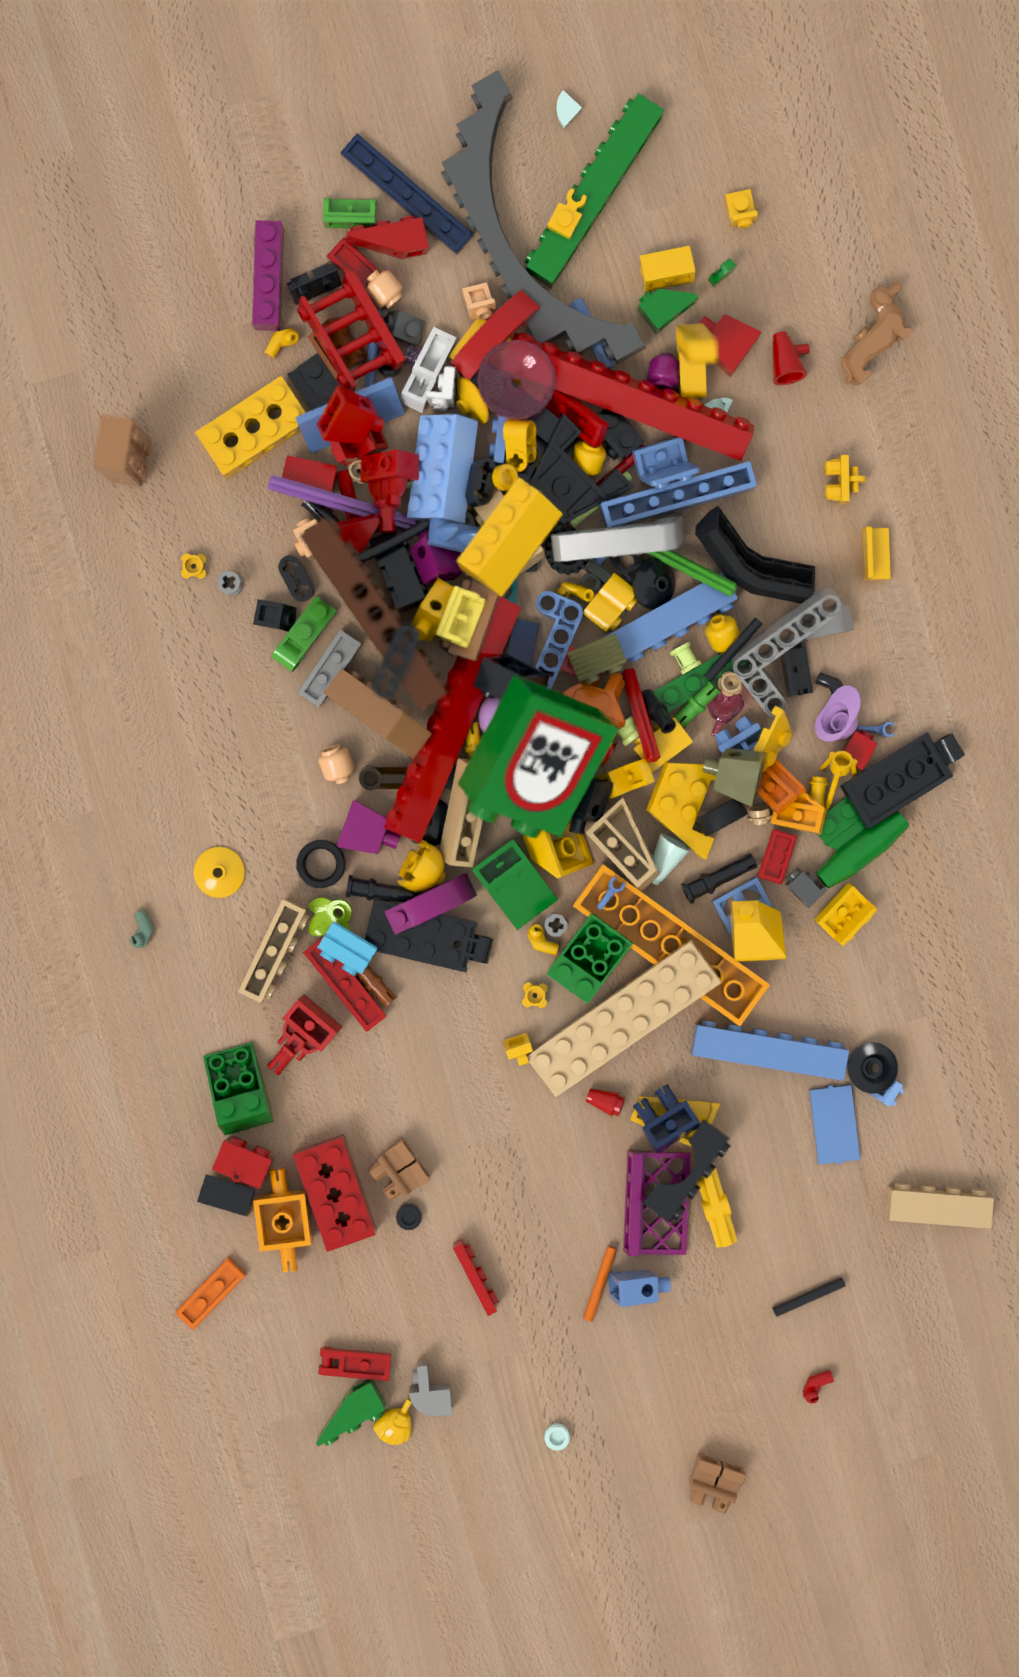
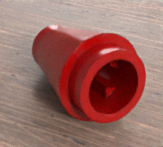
M590 1088L586 1098V1103L611 1117L613 1115L619 1117L625 1101V1097L620 1096L618 1092Z

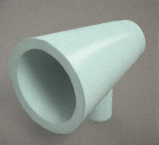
M660 833L652 855L660 873L652 882L655 885H659L690 852V849L682 842L664 833Z

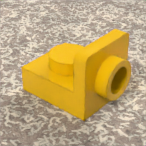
M751 189L725 194L731 227L738 226L739 229L752 226L753 222H756L758 218V211H755Z

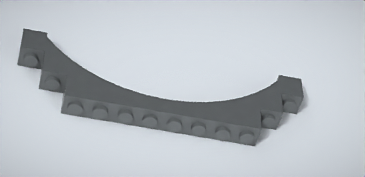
M499 70L474 83L471 86L475 93L471 95V98L477 109L482 107L483 109L456 124L460 131L456 134L463 148L468 147L443 161L442 165L445 170L441 174L447 185L453 184L457 193L453 196L460 209L466 208L469 216L465 219L472 232L477 229L481 237L477 242L483 253H490L493 261L489 264L496 277L502 276L505 284L501 287L508 300L522 290L540 307L527 321L529 329L525 332L541 343H552L568 334L565 341L572 352L576 350L580 355L607 341L608 344L604 348L611 360L616 358L618 364L646 349L633 323L620 325L587 316L565 305L540 286L514 255L499 221L492 186L494 143L506 104L513 97Z

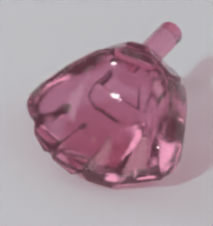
M721 690V693L707 705L711 717L716 720L711 733L712 736L715 737L719 732L722 723L727 724L733 720L744 708L745 703L740 693L729 697L723 695Z

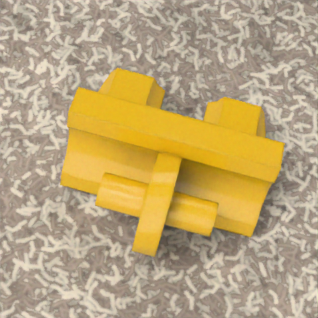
M841 455L838 459L824 462L825 476H838V485H825V500L838 501V505H846V502L850 501L849 484H851V493H859V484L866 482V476H859V468L857 466L851 467V476H849V455Z

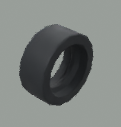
M732 799L696 818L704 835L708 836L741 819L748 812L743 803Z
M315 840L306 844L300 850L296 860V869L299 877L307 885L314 888H327L342 878L345 871V857L342 850L336 844L327 840ZM317 849L330 851L336 860L334 873L325 879L312 877L306 868L308 855Z

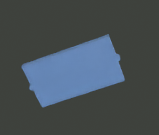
M828 1085L827 1088L809 1090L818 1164L837 1163L840 1165L844 1161L860 1160L852 1086L833 1087Z

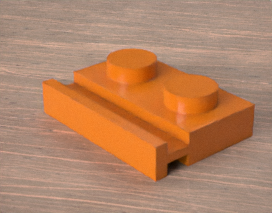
M776 759L774 764L770 767L768 766L762 774L758 796L779 815L796 801L801 793L804 794L806 789Z

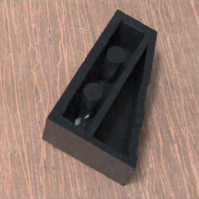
M395 529L394 533H384L369 539V543L373 547L399 532ZM408 541L375 557L398 614L421 605L425 596L429 593L426 585L418 581L415 573L418 570L413 557L409 558L406 548L410 547Z

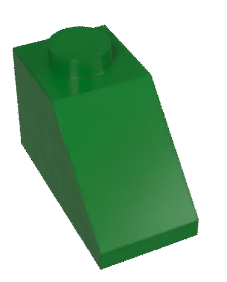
M658 289L653 293L650 290L639 299L641 303L637 310L655 334H657L695 305L699 297L695 293Z

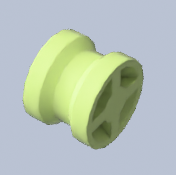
M633 715L625 720L624 727L617 732V735L621 736L624 746H627L639 736Z

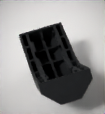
M719 506L710 510L697 523L695 535L726 578L735 582L742 589L754 595L800 604L814 595L815 566L765 557L755 552L745 544Z

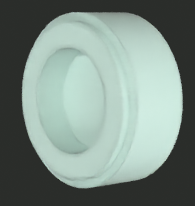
M561 1423L549 1425L544 1433L546 1445L556 1451L564 1449L570 1441L567 1427Z

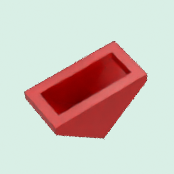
M379 513L336 522L342 531L338 536L343 543L349 541L354 550L361 553L379 525L380 517Z

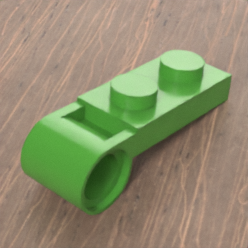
M316 596L274 650L271 658L290 672H293L303 660L306 652L335 616L337 610Z

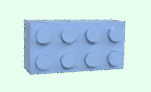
M457 414L420 415L415 454H419V480L411 482L407 518L418 521L427 519L429 523L430 519L439 518L465 524L468 503L466 500V487L470 467L473 463L478 421Z

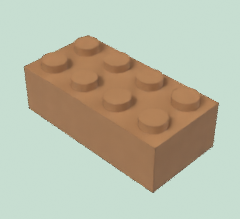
M101 414L93 467L110 482L141 487V482L145 481L147 477V466L144 463L145 456H149L151 451V440H148L149 436L133 419Z

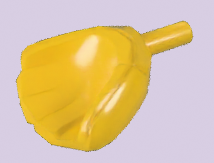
M409 1397L402 1408L386 1410L380 1418L376 1419L373 1430L385 1443L399 1445L410 1439L412 1426L408 1409L412 1402Z

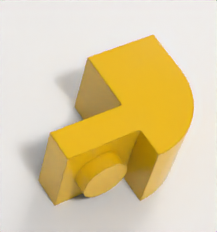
M645 758L594 777L613 783L609 799L655 782L651 767Z

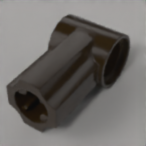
M365 766L359 772V782L364 789L370 791L375 789H399L407 775L408 767ZM372 771L377 774V781L374 784L369 785L363 781V776L366 772Z

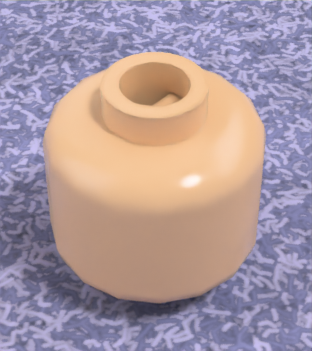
M376 270L366 279L368 285L365 290L372 302L380 309L384 307L389 309L403 296L400 293L403 289L402 284L389 270H384L381 273Z
M340 744L323 749L321 751L322 755L318 759V764L324 778L327 781H336V784L350 780V774L356 768L350 751L346 747H341Z

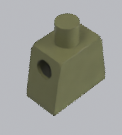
M727 748L721 755L720 761L707 757L704 762L703 772L716 776L715 791L752 807L758 796L767 753Z

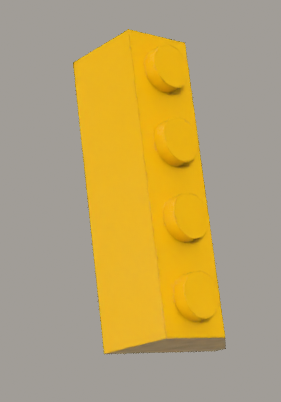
M518 477L458 558L457 563L460 569L502 598L563 516V513L543 494Z

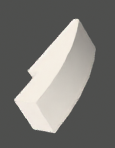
M433 327L401 392V404L423 413L428 403L426 393L427 391L433 392L438 382L439 374L442 373L457 337Z

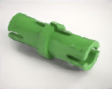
M708 681L674 715L678 722L686 716L680 723L682 727L686 728L721 693L718 686L708 693L715 685L713 682Z

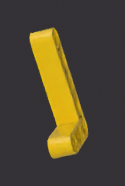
M703 323L677 325V359L680 362L679 396L686 399L706 398L705 363L717 361L715 337Z

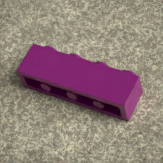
M255 220L252 324L255 330H281L284 227L282 221Z

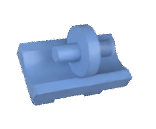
M744 716L735 723L736 728L740 732L732 738L727 729L717 733L715 738L719 746L720 756L727 748L753 751L757 744L756 741L759 740L761 735V728L758 723L753 724L747 716Z

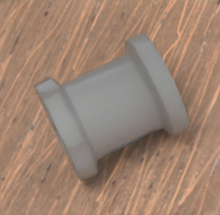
M225 571L218 577L217 584L224 594L236 596L242 591L243 581L235 572ZM226 579H236L233 582L235 585L233 589H231L230 587H227L225 589V587L227 586V583L225 582Z
M552 913L546 917L544 927L549 935L559 937L566 932L567 921L561 914ZM555 918H559V922L563 924L562 928L557 929V932H553L552 927L548 925L549 922H554Z

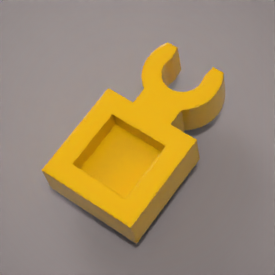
M570 189L567 193V205L565 206L559 202L547 224L548 229L569 240L582 217V214L577 212V210L581 209L586 203L585 195L582 196L579 202L572 200L574 189Z

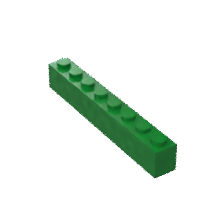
M640 93L637 94L634 100L630 98L622 110L625 114L621 121L615 120L608 132L611 135L606 143L603 141L600 143L594 154L597 158L593 164L588 163L580 175L583 179L578 186L574 184L571 188L574 189L572 200L579 202L582 196L585 195L586 203L581 209L577 210V212L582 214V217L570 240L546 227L539 238L540 246L537 250L532 249L525 260V263H527L526 271L551 289L663 117L664 109Z

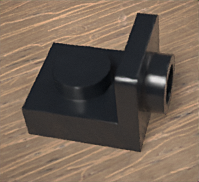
M258 599L253 625L289 632L296 622V607Z

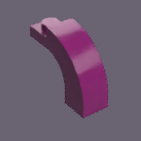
M464 873L384 912L396 935L476 897L477 894L467 873Z

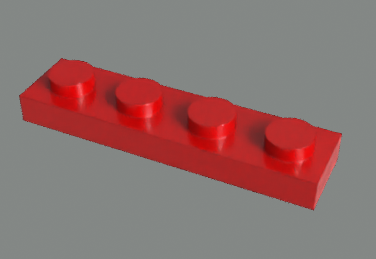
M322 937L303 953L364 1030L368 1032L387 1015L358 978L342 969L344 965L342 962L335 959L332 963L320 956L322 950L317 947L322 941Z

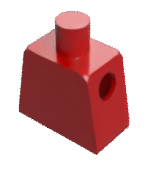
M726 314L722 316L717 324L706 316L699 322L703 323L715 337L717 348V361L715 363L731 377L757 341L761 332Z
M337 386L317 426L323 441L360 444L364 442L369 431H382L384 419L377 416L374 405L369 398Z

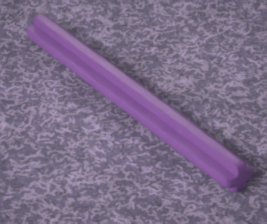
M271 475L268 482V489L357 516L379 513V509L374 508L371 503L275 475ZM395 511V527L406 530L416 525L417 520L407 518V514Z

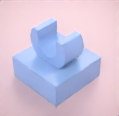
M895 1081L886 1091L870 1095L890 1107L897 1104L894 1099L898 1093H904L903 1085Z

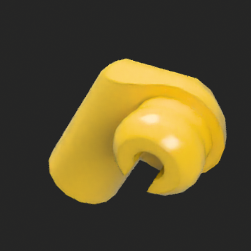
M292 328L274 332L264 353L275 359L281 347L290 346L299 341L298 332Z
M567 581L561 583V587L557 589V594L565 598H569L571 594L589 602L594 597V592L591 589Z
M531 925L527 931V937L533 949L556 956L559 944L546 940L541 925Z

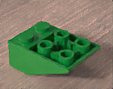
M513 839L472 868L474 874L517 930L558 901Z
M591 913L552 962L546 974L588 1004L632 946L633 942Z
M252 1042L203 1056L217 1125L225 1136L274 1122L269 1097Z

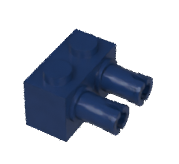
M669 1084L662 1087L666 1095H664L660 1088L655 1092V1095H657L667 1111L665 1114L657 1116L647 1098L641 1100L644 1109L639 1102L633 1105V1108L645 1124L642 1127L643 1133L657 1154L695 1131L700 1125V1121L687 1101L679 1103Z

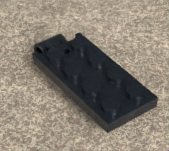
M926 732L841 784L840 787L865 830L953 777L947 765L965 756V753L953 733L942 737L934 743L929 733Z
M374 899L365 940L378 948L376 952L465 973L468 969V960L488 964L494 939L474 934L478 922L440 914L395 935L384 911L399 904ZM456 941L461 942V946L459 948L455 946Z

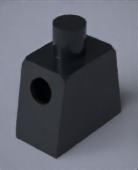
M592 778L571 817L569 832L584 834L586 821L597 822L603 817L613 783Z

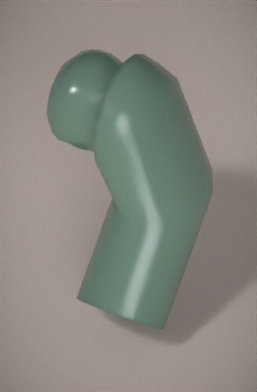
M146 910L133 914L139 926L135 935L130 939L131 945L135 948L145 947L154 932Z

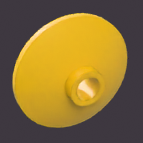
M464 377L459 378L456 381L458 397L456 404L459 411L478 421L480 425L486 424L489 420V412L484 398L470 380Z
M210 848L203 852L195 863V882L202 892L211 897L223 898L230 896L241 887L244 881L245 867L243 861L237 853L229 848ZM216 868H221L223 871V875L219 878L214 875Z

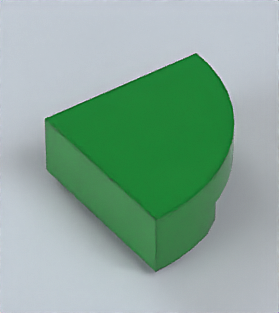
M728 258L720 265V269L710 275L708 281L713 287L734 271L736 264L731 258Z

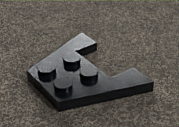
M563 413L528 481L529 485L543 494L563 513L559 520L562 524L634 487L617 468H614L596 485L564 452L581 431Z

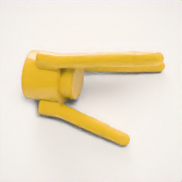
M846 751L830 752L829 757L819 768L823 771L830 764L831 772L834 774L825 804L827 810L831 806L839 778L847 775L850 769L852 778L858 775L856 769L857 760L852 759V756Z

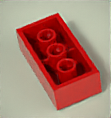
M344 1134L296 1150L293 1156L326 1251L329 1252L375 1236L377 1228ZM324 1163H327L328 1167H333L330 1174H326V1171L323 1172L321 1170ZM332 1188H336V1191H341L338 1198L330 1195ZM340 1212H344L345 1215L349 1214L346 1222L338 1219Z

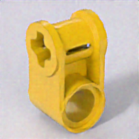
M506 420L503 427L506 462L512 465L517 472H520L528 464L534 462L538 456L536 425L533 421Z

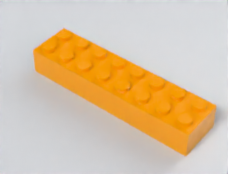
M603 864L599 866L572 904L573 907L587 917L593 913L632 941L633 944L630 948L654 965L689 940H692L722 980L718 986L700 998L738 1026H741L770 986V984L738 961L734 962V958ZM617 876L612 882L613 887L619 889L623 882H625V887L622 891L615 893L604 908L600 910L596 906L609 889V880Z

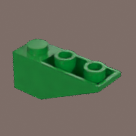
M367 1379L349 1389L318 1435L317 1446L322 1444L328 1446L339 1439L338 1435L346 1431L350 1434L358 1430L362 1422L368 1419L374 1421L384 1414L386 1402L374 1380Z

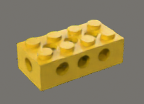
M280 376L195 433L223 476L228 480L301 432L295 417L306 412L283 377ZM274 409L282 411L281 416L277 419L269 418L270 412ZM251 424H260V429L256 433L248 432ZM231 437L238 438L236 446L227 447L228 439Z

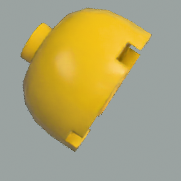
M424 840L416 844L420 846L416 852L411 850L408 853L398 874L402 877V880H397L399 885L417 893L431 890L435 885L439 886L446 875L443 872L445 867L443 855L436 847Z

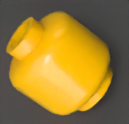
M582 440L574 445L571 459L589 477L596 476L602 471L606 451L602 444L594 448L585 440Z
M728 615L714 616L705 627V635L711 648L721 653H724L741 634L736 620Z

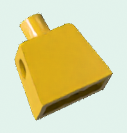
M439 578L420 605L410 625L417 630L419 640L426 639L427 641H432L454 590L453 586ZM436 601L442 606L439 611L431 609Z

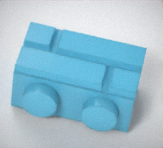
M334 921L317 947L322 950L320 956L332 963L335 959L344 964L342 969L353 976L357 972L360 974L364 973L378 949Z

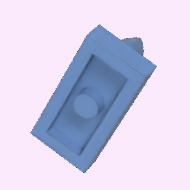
M433 518L430 519L428 545L464 552L480 528Z

